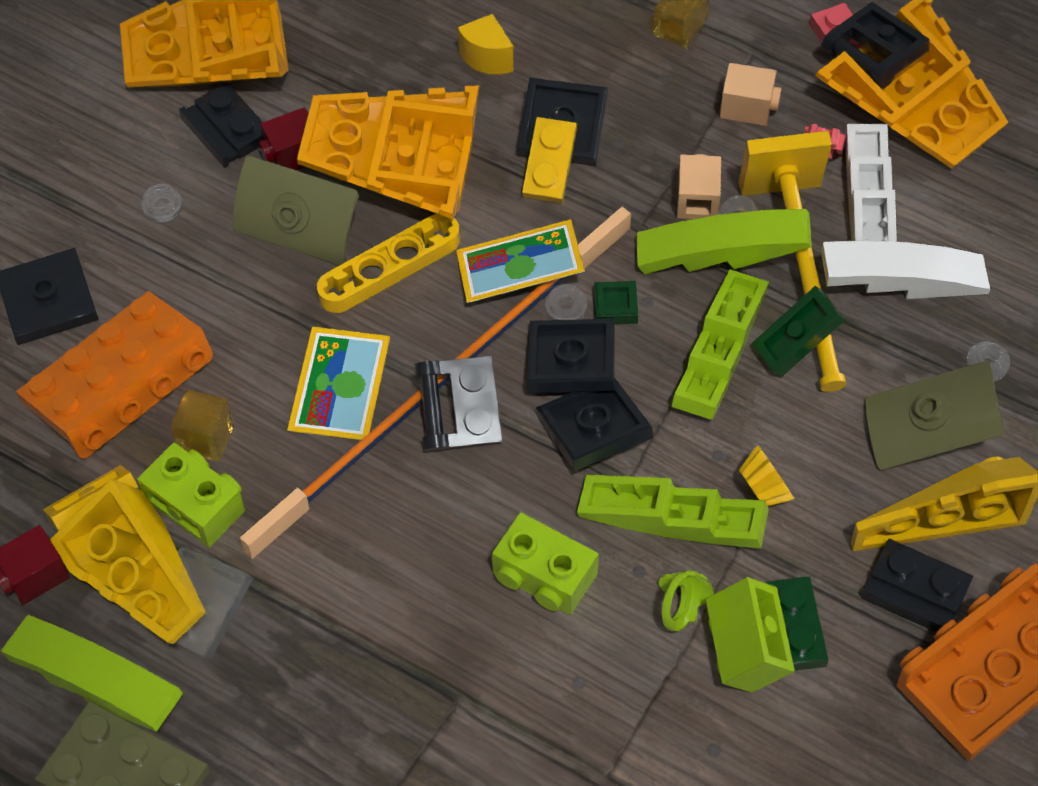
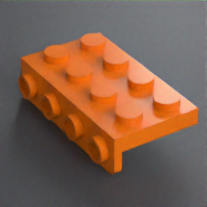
M147 291L108 322L102 324L95 332L75 347L69 349L62 357L42 372L32 377L29 382L15 392L22 404L64 437L76 455L85 459L212 360L213 352L202 328L156 295Z
M1036 563L1025 571L1020 567L1012 571L1001 583L1000 587L1002 589L992 597L987 593L979 597L968 609L967 613L969 615L959 623L955 620L946 623L934 636L935 642L925 650L920 646L916 647L900 663L902 671L896 686L968 762L1038 706V565Z

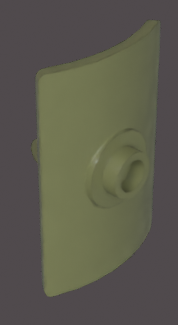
M247 156L240 173L235 195L233 230L329 263L341 265L346 261L349 229L359 194L355 189Z
M990 361L976 363L876 393L866 398L868 428L877 467L880 470L1004 435L1006 432L996 395Z

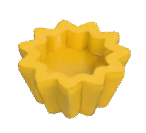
M759 445L756 446L739 471L757 498L765 500L767 506L793 500V495Z

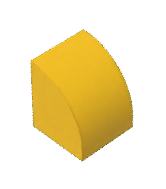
M493 14L457 27L459 54L467 65L479 72L493 75L514 71L513 45Z

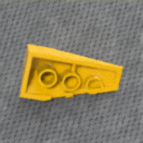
M1002 457L987 458L857 522L850 543L852 552L885 547L889 538L905 544L1026 525L1038 497V471L1020 457L1003 459Z
M111 479L50 539L71 574L79 580L90 584L99 591L100 595L118 604L129 612L131 617L170 644H174L206 613L165 523L142 490Z

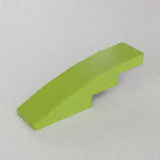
M807 209L748 211L680 221L637 232V266L644 274L683 264L689 272L728 261L735 270L812 247L810 214Z
M729 269L705 317L703 330L690 354L687 370L674 394L672 407L710 420L714 419L768 289L769 281Z
M586 475L577 514L584 519L667 538L715 545L761 548L769 509L765 500L723 499L718 489L674 487L671 478Z
M31 615L25 617L1 650L2 654L10 662L41 673L50 684L81 695L87 702L90 701L122 719L155 732L158 731L183 694L178 687L98 644Z

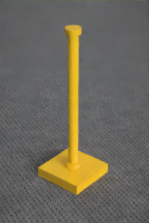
M829 131L747 140L738 182L741 196L782 192L786 209H803L799 189L821 187L832 146ZM812 248L795 252L804 294H807L814 286L821 289ZM829 334L816 346L823 376L819 382L821 390L824 392L838 391L846 386L845 375L839 372L832 337Z

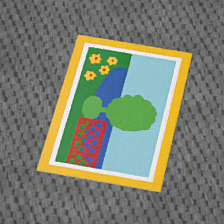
M571 219L456 250L467 303L585 272Z
M312 327L287 431L362 440L370 433L390 336Z

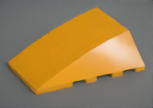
M180 0L170 6L165 1L120 23L124 79L127 87H173L212 84L242 79L281 77L289 71L281 12L277 0Z
M912 0L902 7L895 17L929 38V51L897 73L887 87L881 89L845 51L820 69L815 76L887 124L920 149L953 169L1002 130L1009 122L983 80H977L970 70L969 64L971 61L964 50L959 51L949 36L951 29L944 18H938L932 9L931 3L933 0ZM865 46L859 49L878 63L884 60Z
M479 85L465 86V91L445 93L444 87L428 88V94L404 95V90L388 91L387 96L368 97L367 92L313 95L297 157V164L453 219L460 210L472 150Z

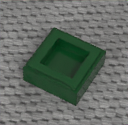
M636 281L594 282L596 319L614 318L615 325L638 324Z

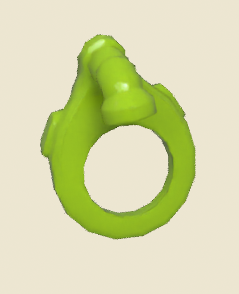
M687 570L685 572L665 574L659 579V587L665 592L662 602L664 626L667 630L680 632L688 623L696 622L698 607L705 605L706 598L714 595V588L706 576L694 570ZM680 587V606L675 616L671 618L670 607L675 590Z

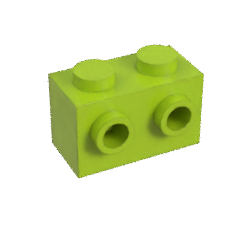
M175 442L137 478L140 489L154 508L208 548L245 512L241 497L242 489L237 481L226 473L217 474L209 468L208 462L197 451L190 449L187 452Z
M522 512L516 517L492 553L493 574L500 583L512 590L520 588L533 595L536 601L544 608L551 611H558L559 609L570 616L598 575L599 553Z
M746 577L706 598L709 614L708 623L713 635L717 655V670L721 676L722 684L753 693L795 672L777 587Z

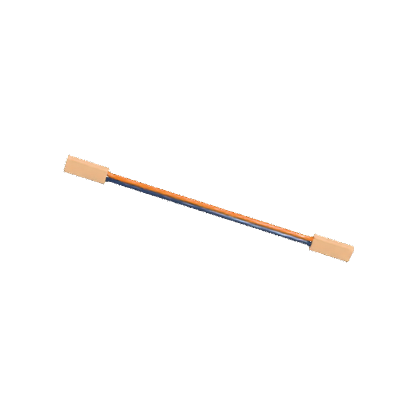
M621 207L578 244L584 269L630 230L631 213L625 208ZM566 277L541 283L455 359L476 357ZM449 376L437 377L438 389L450 380ZM421 389L302 491L296 488L240 537L243 551L253 559L309 510V502L423 403Z

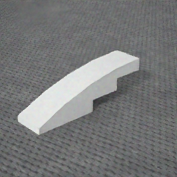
M847 124L845 128L851 241L897 242L895 190H892L891 157H888V125Z
M833 241L823 242L821 254L827 286L865 284L867 293L904 291L906 299L989 294L990 292L982 254L949 247L909 242Z

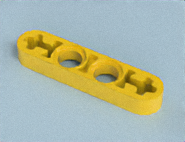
M440 214L431 215L328 271L317 282V294L321 307L332 313L347 311L452 253L460 243V231L457 220ZM440 231L442 234L448 233V236L443 237L440 234L434 236V232ZM403 247H412L418 251L417 255L411 259H401L395 255ZM368 266H377L383 270L382 274L374 279L364 278L360 274ZM350 277H353V278H354V282H353V281L349 282V278H350ZM335 288L337 291H343V294L338 296L334 292L329 293V290Z

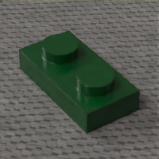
M814 286L752 343L774 373L783 377L840 326L845 319L826 294L817 286Z
M810 576L766 581V584L775 586L778 590L794 670L827 667L829 658Z

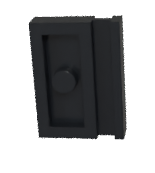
M228 82L195 99L194 105L186 109L183 106L179 109L182 121L224 168L228 167L229 161L238 157L240 160L259 148L258 142L263 140L260 125L263 121Z
M889 538L863 591L861 599L937 633L946 623L955 619L974 576Z

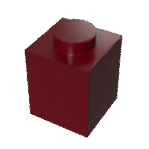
M305 107L260 123L263 140L258 142V146L264 161L296 171L304 168V166L297 164V157L309 114Z
M41 525L0 547V588L5 596L14 592L22 606L70 579L61 556Z

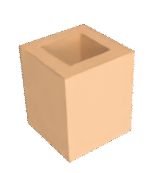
M729 63L722 95L720 118L767 126L770 110L778 111L782 88L774 86L777 70Z
M704 154L680 155L677 218L697 219L718 215L721 196V156H707Z

